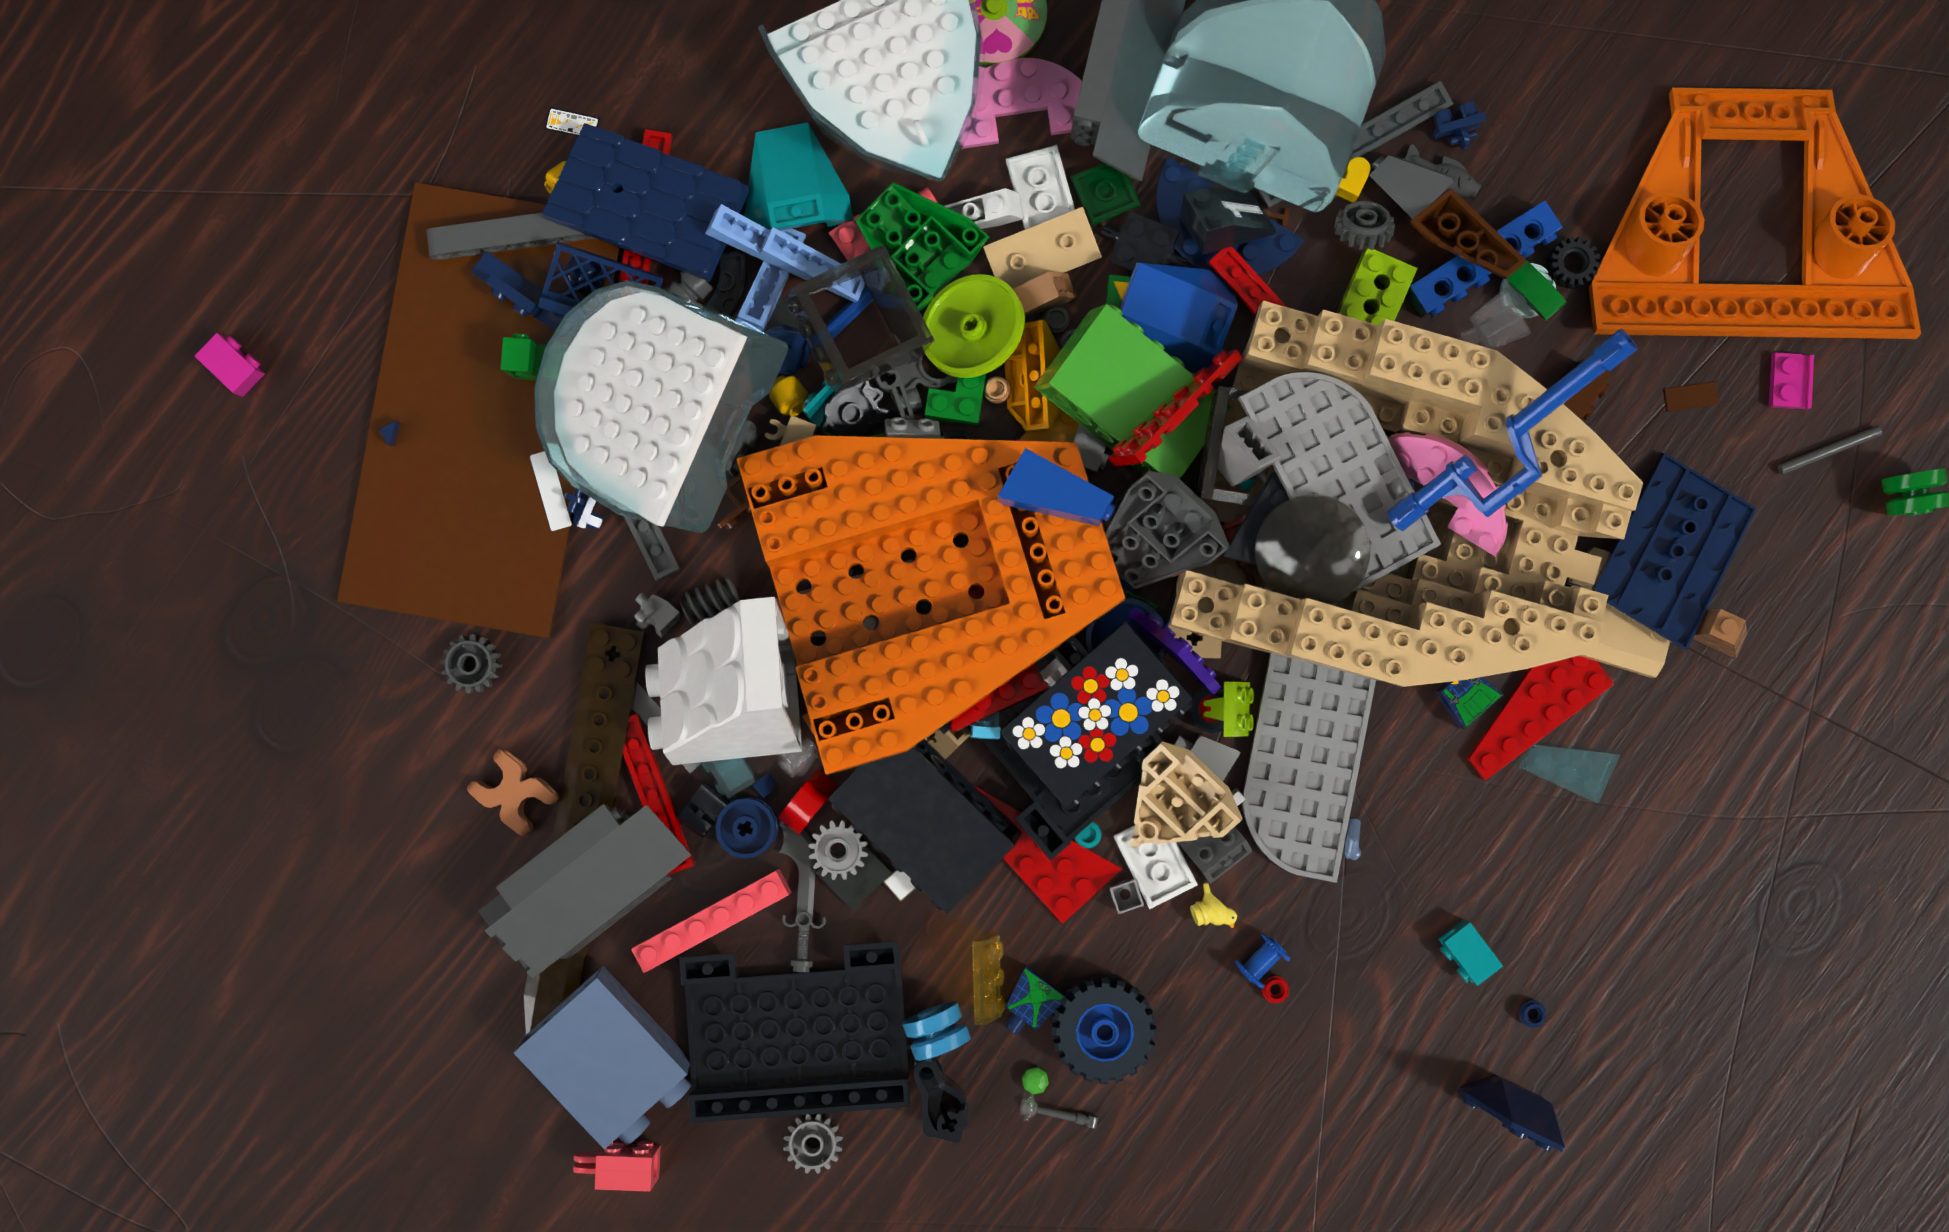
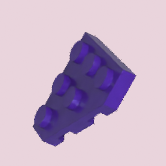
M1135 608L1129 614L1134 623L1148 637H1151L1161 646V649L1189 672L1198 683L1212 694H1215L1221 688L1214 679L1217 674L1206 664L1202 666L1205 661L1195 651L1192 650L1190 652L1193 647L1182 637H1179V639L1174 638L1176 634L1165 624L1160 627L1158 619L1148 611L1144 615Z

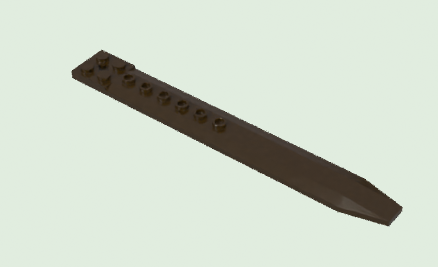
M591 623L582 671L583 677L552 843L601 805L605 804L611 808L614 807L624 756L623 748L627 739L628 721L632 712L646 632ZM613 646H616V651L620 652V658H615L613 662L610 660V656H608V650H612ZM589 944L568 960L559 958L535 978L527 974L524 990L526 1034L581 986Z

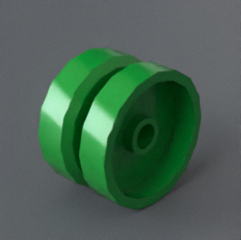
M1946 468L1881 479L1883 493L1887 495L1902 493L1903 495L1901 498L1891 499L1885 503L1888 517L1904 514L1906 516L1931 513L1934 512V509L1949 507V492L1930 491V488L1944 486L1948 482Z

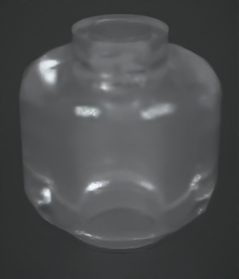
M808 738L801 740L802 752L778 754L780 760L778 765L792 778L795 776H805L818 762V757L815 753L818 748Z

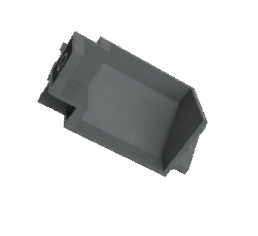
M1102 0L1074 113L1070 139L1075 140V143L1081 146L1095 145L1093 157L1135 180L1142 181L1171 63L1170 56L1175 47L1186 0Z
M603 804L496 887L500 894L479 910V913L489 926L484 931L491 938L496 936L501 943L502 949L515 962L519 960L526 972L532 978H535L559 958L566 960L571 958L672 879L668 873L689 858L691 854L649 806L645 805L633 816L630 814L627 816L624 811L620 812L616 807L611 808Z

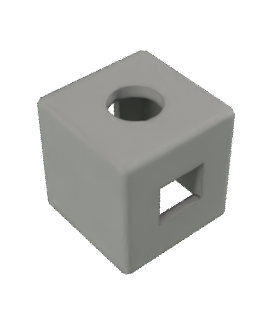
M1134 878L1108 886L1118 914L1144 906ZM1123 889L1130 891V897L1126 900L1120 897V892Z

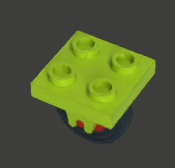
M1224 682V686H1221L1215 694H1212L1205 687L1196 691L1191 700L1192 707L1189 709L1190 718L1195 726L1209 733L1224 731V737L1250 736V731L1253 730L1254 725L1253 716L1250 715V704L1253 703L1254 698L1250 682Z

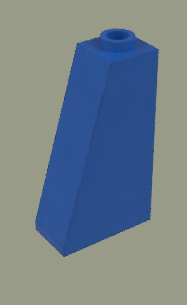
M1026 448L998 494V502L1002 505L1100 526L1103 519L1108 521L1115 509V506L1112 505L1113 495Z

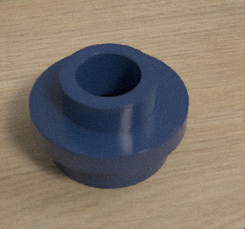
M1528 1000L1520 1006L1518 1015L1524 1025L1536 1028L1545 1022L1547 1013L1543 1004L1536 1000ZM1530 1009H1535L1536 1015L1533 1018L1528 1017Z

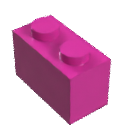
M216 333L195 357L232 393L243 397L265 373L258 368L261 364L249 353L245 355L239 350L242 345L230 335L225 337Z

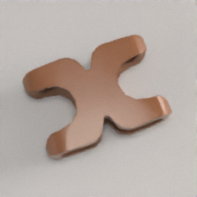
M499 748L494 754L493 759L503 771L501 784L493 788L483 781H471L467 786V791L484 807L493 808L501 805L499 814L501 821L517 834L528 837L533 831V823L524 814L526 801L531 797H535L543 803L550 805L555 804L560 796L542 778L534 777L525 780L527 774L526 765L509 751Z

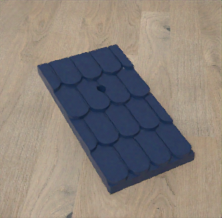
M584 123L542 215L552 222L710 281L726 243L705 234L715 210L721 204L740 214L750 191L748 186L736 179L706 170L703 166L661 153L655 148L625 139L622 135Z
M1662 453L1639 496L1636 511L1631 512L1625 538L1616 540L1607 561L1599 573L1595 584L1592 586V591L1609 595L1607 604L1687 651L1757 508L1666 453ZM1687 523L1690 527L1688 531L1685 530V525Z

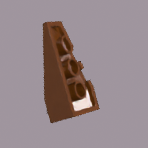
M1451 188L1410 220V224L1429 242L1504 279L1510 277L1527 262L1517 250Z

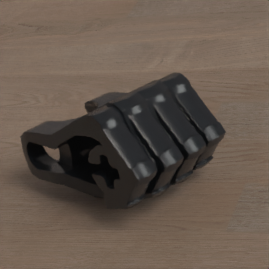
M937 1056L921 1061L915 1060L913 1076L922 1096V1126L924 1134L928 1137L959 1143L970 1121L969 1105L965 1092L954 1080L946 1075ZM929 1067L932 1069V1072L924 1073L922 1068ZM943 1091L959 1099L958 1103L955 1101L947 1102V1114L949 1116L945 1118V1107L943 1103L941 1104Z

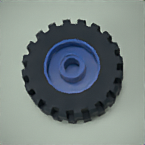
M1097 974L1091 975L1090 979L1084 980L1082 978L1076 981L1077 984L1072 988L1069 986L1064 991V997L1060 1001L1062 1005L1052 1014V1038L1060 1060L1070 1068L1073 1074L1076 1076L1081 1075L1085 1081L1091 1083L1093 1080H1098L1100 1084H1108L1109 1080H1115L1118 1083L1124 1081L1123 1077L1128 1074L1131 1077L1138 1073L1137 1068L1140 1065L1145 1066L1149 1061L1148 1055L1150 1052L1153 1053L1155 1048L1154 1038L1157 1037L1155 1016L1147 999L1129 981L1117 979L1114 975L1107 974V977H1100Z

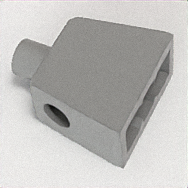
M1197 735L1192 743L1178 736L1173 743L1175 746L1189 749L1222 781L1241 753L1201 735Z

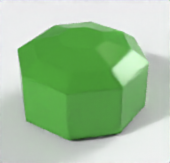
M1039 1066L1027 1068L1022 1075L1024 1089L1031 1094L1044 1092L1049 1084L1046 1071Z

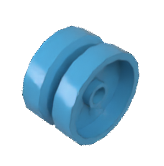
M957 1001L930 1007L902 1022L906 1036L918 1038L911 1045L915 1060L921 1061L939 1056L960 1047L971 1039L967 1025L956 1023L962 1017Z

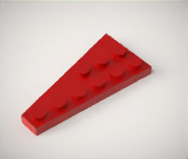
M1237 349L1228 352L1223 350L1212 359L1214 363L1208 369L1204 367L1193 375L1194 381L1188 387L1184 385L1176 390L1172 395L1174 399L1169 404L1163 403L1152 412L1154 417L1151 420L1138 424L1132 430L1133 436L1127 441L1126 439L1119 441L1112 448L1114 453L1108 457L1110 462L1114 466L1142 463L1147 458L1145 453L1153 448H1157L1163 442L1160 436L1172 432L1198 406L1199 402L1197 400L1204 395H1208L1214 389L1211 383L1213 381L1216 383L1225 378L1243 359Z
M1575 656L1529 668L1510 695V699L1503 709L1496 715V719L1490 728L1483 734L1467 757L1468 761L1482 780H1487L1613 686V681L1597 661L1582 656Z
M976 787L1022 831L1015 846L1003 859L1062 924L1122 870L1121 867L1082 847L1073 840L1070 841V845L1050 861L1015 820L1021 811Z

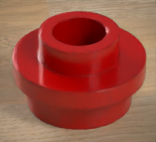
M1274 975L1264 980L1263 984L1265 987L1261 989L1266 1000L1271 1003H1280L1287 998L1289 986L1285 979ZM1277 984L1280 988L1279 991L1275 994L1271 993V986Z

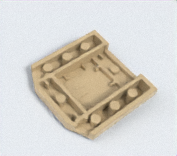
M1593 547L1586 553L1602 557L1597 573L1598 577L1610 552ZM1593 585L1581 586V587H1582V588H1585V589L1592 590V586H1593ZM1606 603L1601 621L1604 622V627L1597 651L1579 656L1649 678H1656L1665 664L1670 641Z

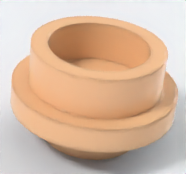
M992 377L984 385V395L992 403H1002L1010 395V385L1002 377Z

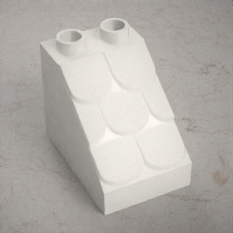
M775 597L739 600L714 617L704 619L681 636L670 639L658 647V664L646 665L645 677L649 697L660 696L661 716L649 717L648 719L650 746L652 750L663 749V753L672 765L802 752L797 673L795 668L796 660L788 630Z

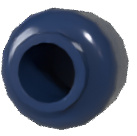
M574 256L568 260L565 269L577 263ZM591 261L583 265L590 278L604 272L597 262ZM580 267L566 273L573 286L586 280ZM605 277L593 282L597 291L603 286ZM589 284L576 290L581 294H593Z

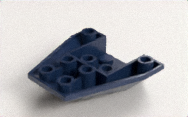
M1496 1074L1459 1087L1457 1092L1464 1097L1463 1103L1475 1109L1481 1108L1503 1122L1502 1126L1510 1130V1133L1524 1140L1527 1137L1534 1141L1537 1146L1549 1152L1553 1148L1563 1152L1565 1147L1564 1135L1552 1103L1544 1097Z

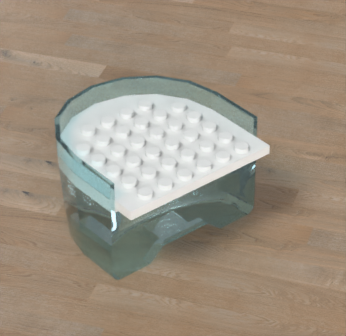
M627 280L596 289L566 313L544 350L535 384L536 430L547 459L573 487L618 515L652 522L658 526L664 527L666 525L703 533L710 527L727 489L725 473L727 461L751 407L770 393L787 355V343L745 321L659 287Z

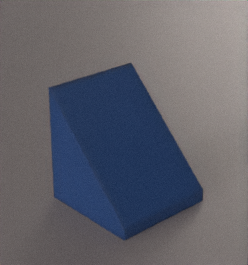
M394 421L380 429L385 441L392 447L395 445L401 424L398 421Z
M767 773L753 786L765 798L779 784L770 773Z

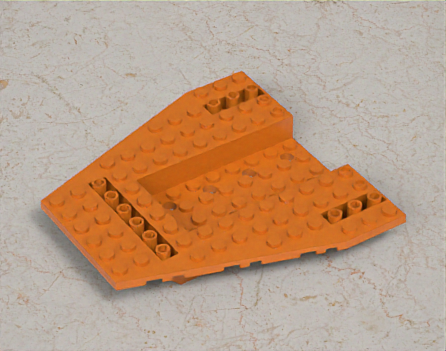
M815 435L737 458L764 558L771 570L797 663L795 668L826 775L909 751L920 741L935 733L943 725L958 717L988 696L989 693L1004 685L1012 677L1027 669L1071 636H1074L1084 627L1125 600L1102 522L1100 526L1010 507L998 502V494L1025 448L1089 482L1076 442ZM959 534L966 535L969 539L968 544L963 548L956 547L953 543L954 538ZM905 550H913L917 556L914 562L905 563L901 559L902 553ZM854 565H860L864 568L862 577L858 579L849 576V570ZM803 580L809 581L812 586L807 594L797 592V585ZM978 585L984 589L982 598L973 599L969 596L968 592L972 586ZM921 601H928L932 605L931 611L926 615H921L916 611V606ZM874 616L878 618L879 625L875 630L864 628V621L867 617ZM816 632H823L826 635V641L821 646H815L811 642L812 635Z

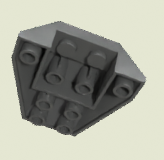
M1152 471L1146 472L1129 487L1105 533L1117 573L1134 589L1181 574L1186 570L1189 571L1210 564L1229 549L1230 546L1216 512L1175 475Z

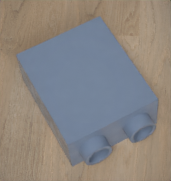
M604 966L527 1033L514 1051L518 1059L603 1149L607 1148L617 1138L625 1145L632 1143L650 1124V1120L644 1115L646 1111L658 1101L666 1108H670L691 1087V1084L685 1079L690 1066V1058Z

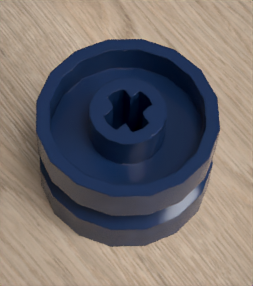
M756 797L739 798L726 805L718 815L715 826L716 836L722 848L730 855L742 859L756 857L769 849L776 840L779 831L778 816L773 807L763 799ZM748 821L751 823L750 827L753 828L751 832L744 829V824Z

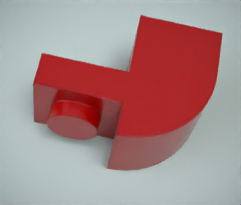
M817 769L792 798L778 818L799 835L839 785Z

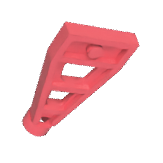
M927 186L917 192V194L937 203ZM859 214L853 217L854 221L842 223L830 231L829 235L852 269L864 276L877 267L878 263L855 221L861 215Z

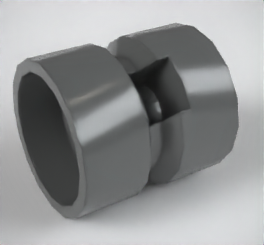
M680 271L677 274L678 281H671L661 292L668 298L695 308L697 306L696 300L704 299L713 288L704 279Z

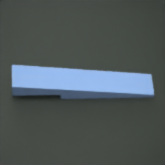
M722 204L715 210L705 233L855 303L859 300L867 278L780 230L774 227L768 230Z
M795 229L781 231L802 243L806 238V234ZM763 261L737 316L738 321L733 329L747 336L729 378L741 385L756 353L759 338L766 330L790 274Z

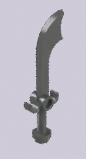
M781 821L779 825L783 830L784 842L779 853L790 856L797 864L799 870L795 923H787L786 915H783L782 920L787 927L799 926L798 959L791 960L793 972H809L810 967L813 966V961H807L809 927L812 926L819 929L824 927L827 921L826 917H823V923L820 926L813 923L816 869L813 866L816 863V859H809V855L814 853L815 849L808 847L813 841L805 830L798 835Z

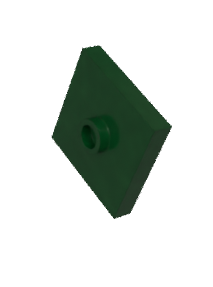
M1106 163L1071 176V181L1091 227L1141 206L1129 176Z

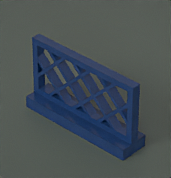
M557 242L538 307L585 322L605 306L603 298L616 293L618 298H621L622 296L619 291L633 285L637 293L641 292L636 283L643 279L656 282L653 291L649 293L658 295L663 277ZM564 251L573 254L577 263L563 269L558 260L560 252ZM594 261L600 264L604 272L590 278L583 265ZM557 265L560 271L554 274ZM580 267L586 280L573 286L566 273ZM618 270L624 271L630 281L616 286L610 274ZM560 276H563L569 289L562 292L549 289L551 281ZM606 276L613 289L599 295L593 282ZM589 284L596 297L588 301L580 299L576 290Z

